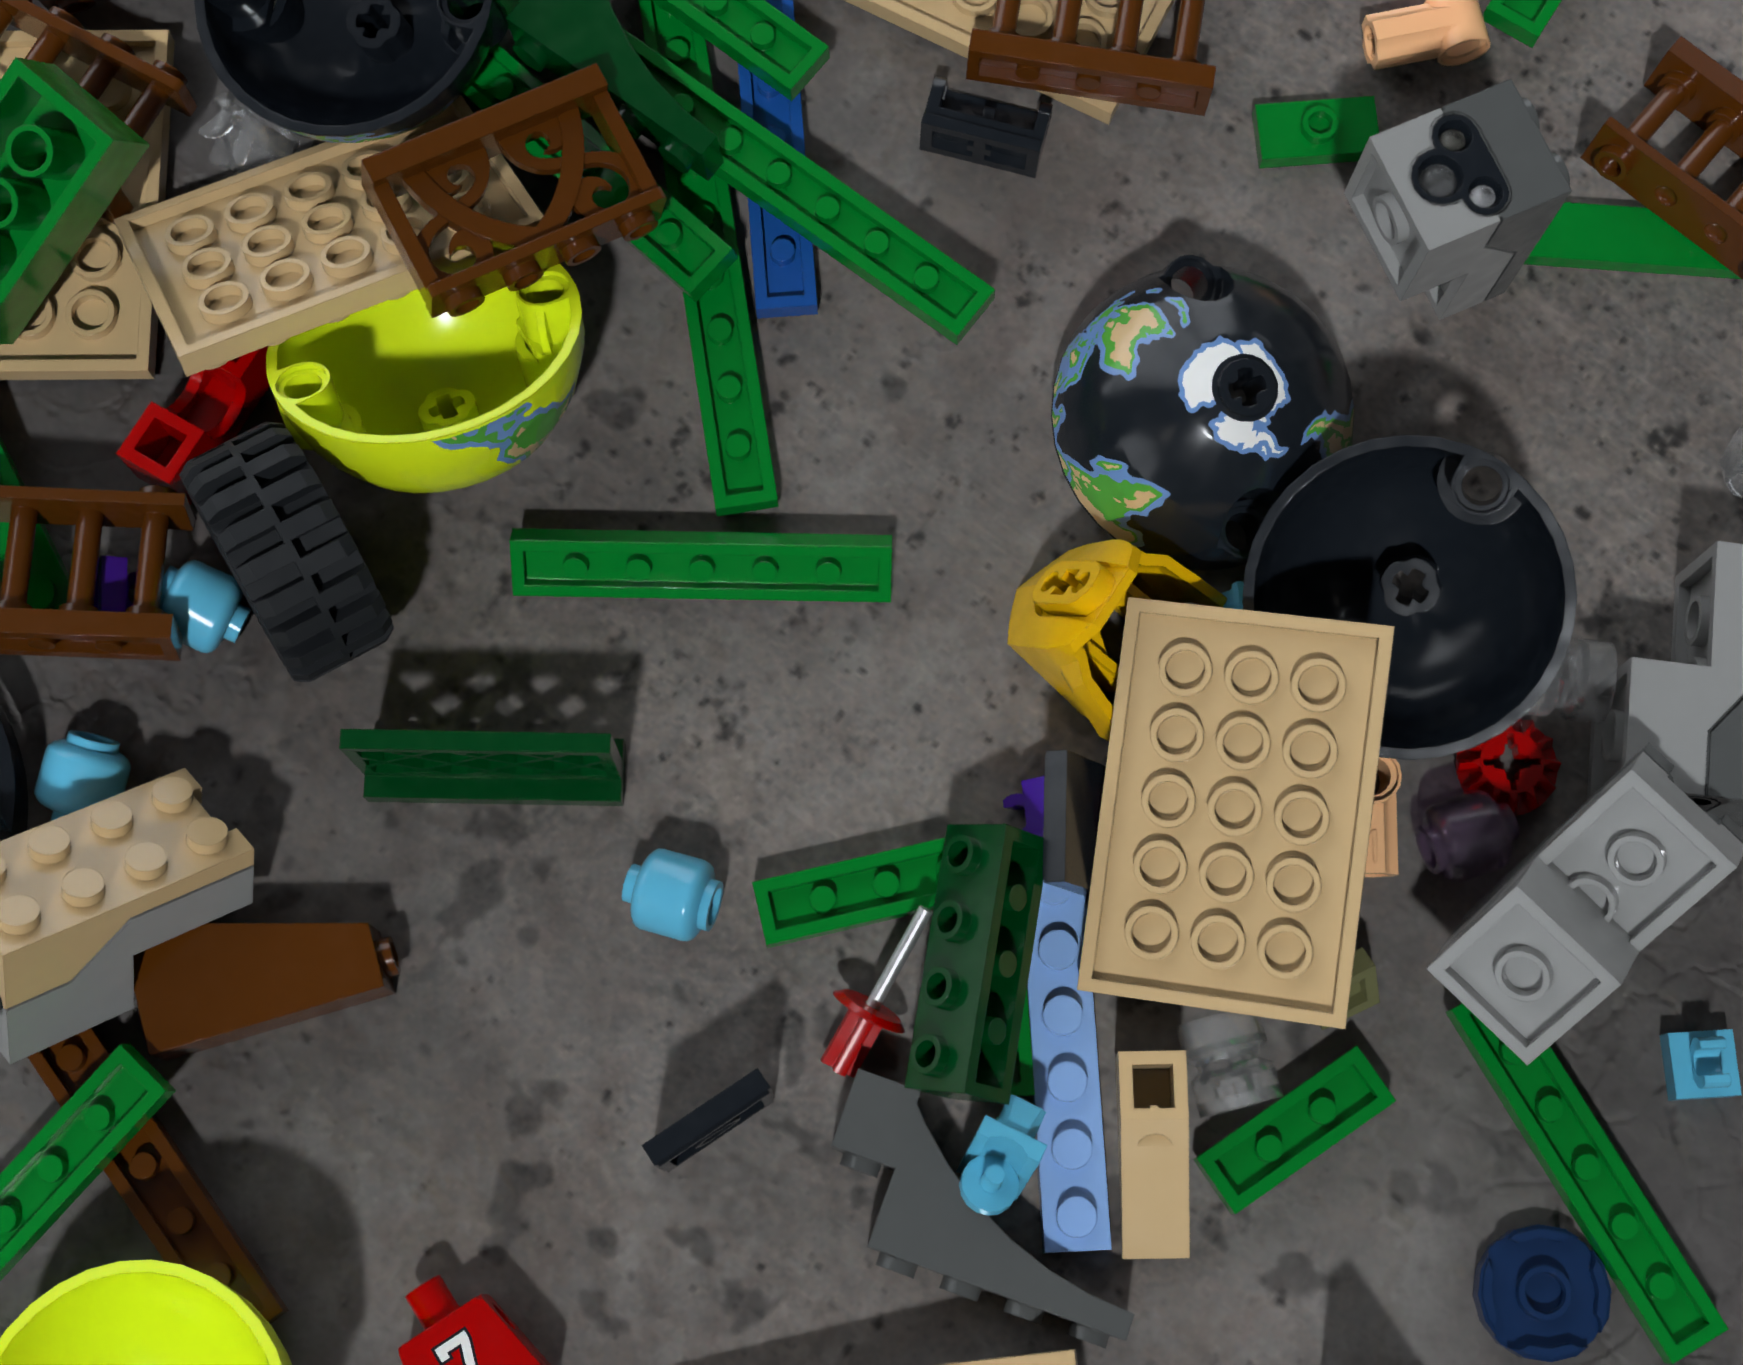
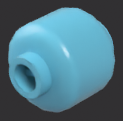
M197 560L187 561L180 569L170 565L163 576L160 609L164 610L166 614L174 615L183 636L182 644L202 653L213 652L219 647L223 639L236 643L251 612L250 608L241 605L244 594L236 579Z
M70 730L66 739H58L48 744L35 785L34 795L39 803L53 810L51 821L125 792L131 764L119 752L121 744L118 741L94 733Z
M658 848L647 856L642 866L637 864L631 865L624 880L622 901L631 903L630 912L635 927L688 942L693 940L701 930L709 932L712 929L720 910L724 886L723 882L716 880L711 863L696 857Z

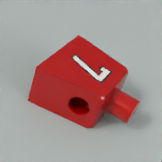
M439 1274L405 1296L424 1331L398 1348L403 1365H551L489 1294H480L460 1307Z

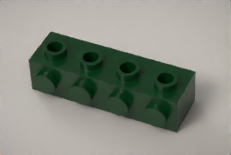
M947 824L904 1088L948 1099L1009 1105L1043 887V837L1008 824Z

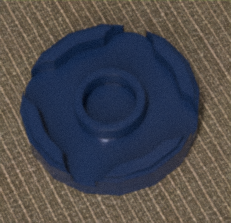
M1537 1224L1509 1230L1487 1246L1475 1268L1472 1295L1479 1321L1497 1344L1518 1357L1544 1362H1555L1576 1357L1589 1347L1587 1345L1595 1339L1597 1333L1602 1332L1609 1319L1612 1291L1605 1266L1593 1250L1590 1251L1584 1242L1577 1239L1579 1237L1566 1229Z

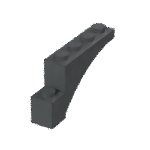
M858 1068L831 1148L843 1153L840 1165L875 1178L878 1177L881 1167L893 1171L867 1248L880 1252L876 1265L913 1279L918 1266L943 1275L940 1289L976 1302L978 1301L981 1289L1007 1298L1003 1309L1004 1312L1042 1325L1045 1312L1068 1320L1071 1323L1067 1335L1105 1349L1109 1336L1126 1341L1135 1314L1088 1294L1050 1271L1011 1240L989 1216L976 1213L966 1205L960 1194V1180L948 1165L917 1105L921 1092L904 1088L905 1085Z

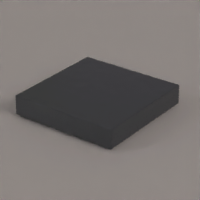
M1069 750L1046 751L1042 880L1046 884L1089 897L1106 766Z
M756 1068L641 1146L654 1166L664 1172H670L773 1103V1098L775 1097L771 1087L759 1069Z

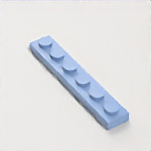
M1044 880L1027 984L1035 1089L1033 1105L1042 1108L1046 1112L1035 1136L1036 1140L1047 1144L1043 1157L1037 1166L1043 1253L1112 1250L1093 992L1077 990L1087 915L1086 896L1046 884Z

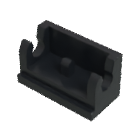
M935 76L921 121L919 149L1035 178L1051 122L1053 104L1041 102L1039 111L1035 112L950 91L948 86H946L947 78Z

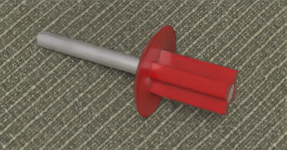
M921 905L918 907L869 997L850 989L833 991L835 998L848 1008V1011L820 1060L822 1063L832 1067L833 1071L837 1074L855 1078L858 1068L860 1069L882 1028L895 1033H905L900 1018L882 1005L933 913L926 907Z

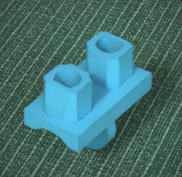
M1010 1095L1009 1105H1003L996 1119L987 1115L984 1116L956 1171L961 1174L959 1182L961 1197L966 1205L976 1213L987 1216L998 1215L1009 1209L1012 1203L1018 1199L1047 1148V1144L1035 1139L1046 1114L1042 1108L1015 1095Z

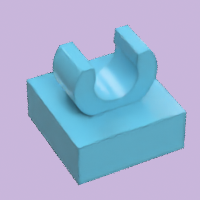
M1733 1029L1675 1032L1659 1035L1668 1101L1742 1095Z

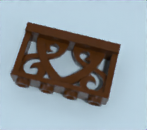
M597 63L361 160L362 187L372 206L376 207L426 303L425 306L431 318L447 312L451 317L469 313L479 307L485 301L484 296L504 287H508L509 291L524 289L537 282L543 276V271L564 261L567 266L579 265L596 256L601 251V245L623 237L625 241H634L649 234L658 226V220L661 219L667 197L661 186L657 185L607 91L608 83ZM593 117L610 151H591L585 153L581 120ZM543 137L549 144L548 148L544 150V155L561 151V157L539 158L532 156L528 153L525 144ZM503 153L511 163L527 172L540 175L560 173L552 201L536 227L503 222L472 210L480 202L487 190L490 176V158ZM607 168L620 174L627 182L629 189L626 200L608 208L597 206L593 201V194L600 190L611 192L612 186L599 177L588 176L582 178L583 169ZM466 170L472 174L475 181L469 191L459 200H456L453 196L462 190V185L451 183L447 176ZM409 193L427 212L434 216L423 227L418 236H416L397 197ZM574 210L581 219L566 225ZM447 227L457 231L449 243V259L451 260L453 254L458 250H467L475 256L476 260L473 266L455 274L446 273L438 269L432 263L429 255L433 240ZM493 247L508 251L494 256Z

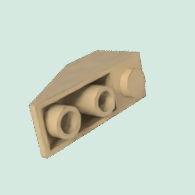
M1186 1050L1118 1051L1115 1057L1122 1259L1190 1258L1189 1107Z

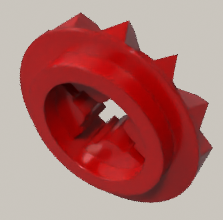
M1519 719L1503 733L1474 748L1457 752L1456 773L1463 791L1477 806L1496 815L1518 816L1535 810L1556 789L1555 783L1561 762L1556 759L1552 747L1553 738L1545 736L1536 728L1533 720ZM1507 744L1508 748L1512 749L1514 759L1524 760V763H1532V765L1519 770L1514 775V782L1511 784V787L1510 780H1507V774L1504 769L1494 768V765H1484V763H1489L1491 760L1502 756Z

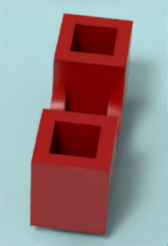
M268 346L230 360L219 368L204 370L191 375L181 395L167 408H163L151 401L116 452L118 457L137 478L150 485L165 486L175 490L177 493H185L189 505H191L192 500L179 474L188 460L238 435L270 387L266 374Z

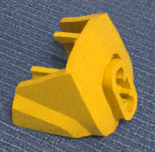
M1121 539L1090 543L1068 550L1018 587L1011 610L1007 644L1077 711L1088 718L1099 737L1107 741L1110 739L1114 707L1102 691L1110 693L1116 691L1119 665L1108 657L1100 631L1112 612L1116 611L1125 619L1128 597L1178 603L1194 602L1215 607H1223L1227 601L1223 594L1170 556L1145 553L1131 543Z

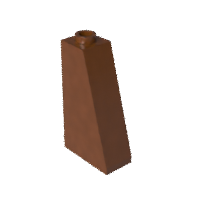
M206 923L133 955L134 992L149 1056L165 1061L396 994L392 976L401 973L398 954L391 936L382 938L380 931L369 923Z

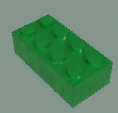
M15 57L0 80V345L15 343L150 146L148 142L58 66Z

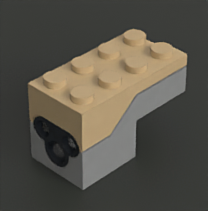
M186 768L0 841V1052L10 1065L134 1009L133 955L253 903L254 847L237 828L228 831L226 824L222 820L211 817L201 805L202 787Z

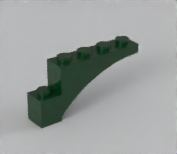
M520 0L506 17L515 41L513 50L532 69L542 72L546 67L561 78L597 63L608 83L607 91L632 138L639 139L643 135L659 147L660 155L672 167L682 173H688L691 169L709 181L723 164L717 135L684 110L654 78L631 46L612 9L610 0Z

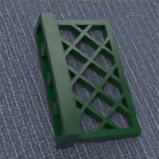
M340 729L339 749L365 775L363 797L368 802L623 806L626 743L624 739L613 738L611 733Z

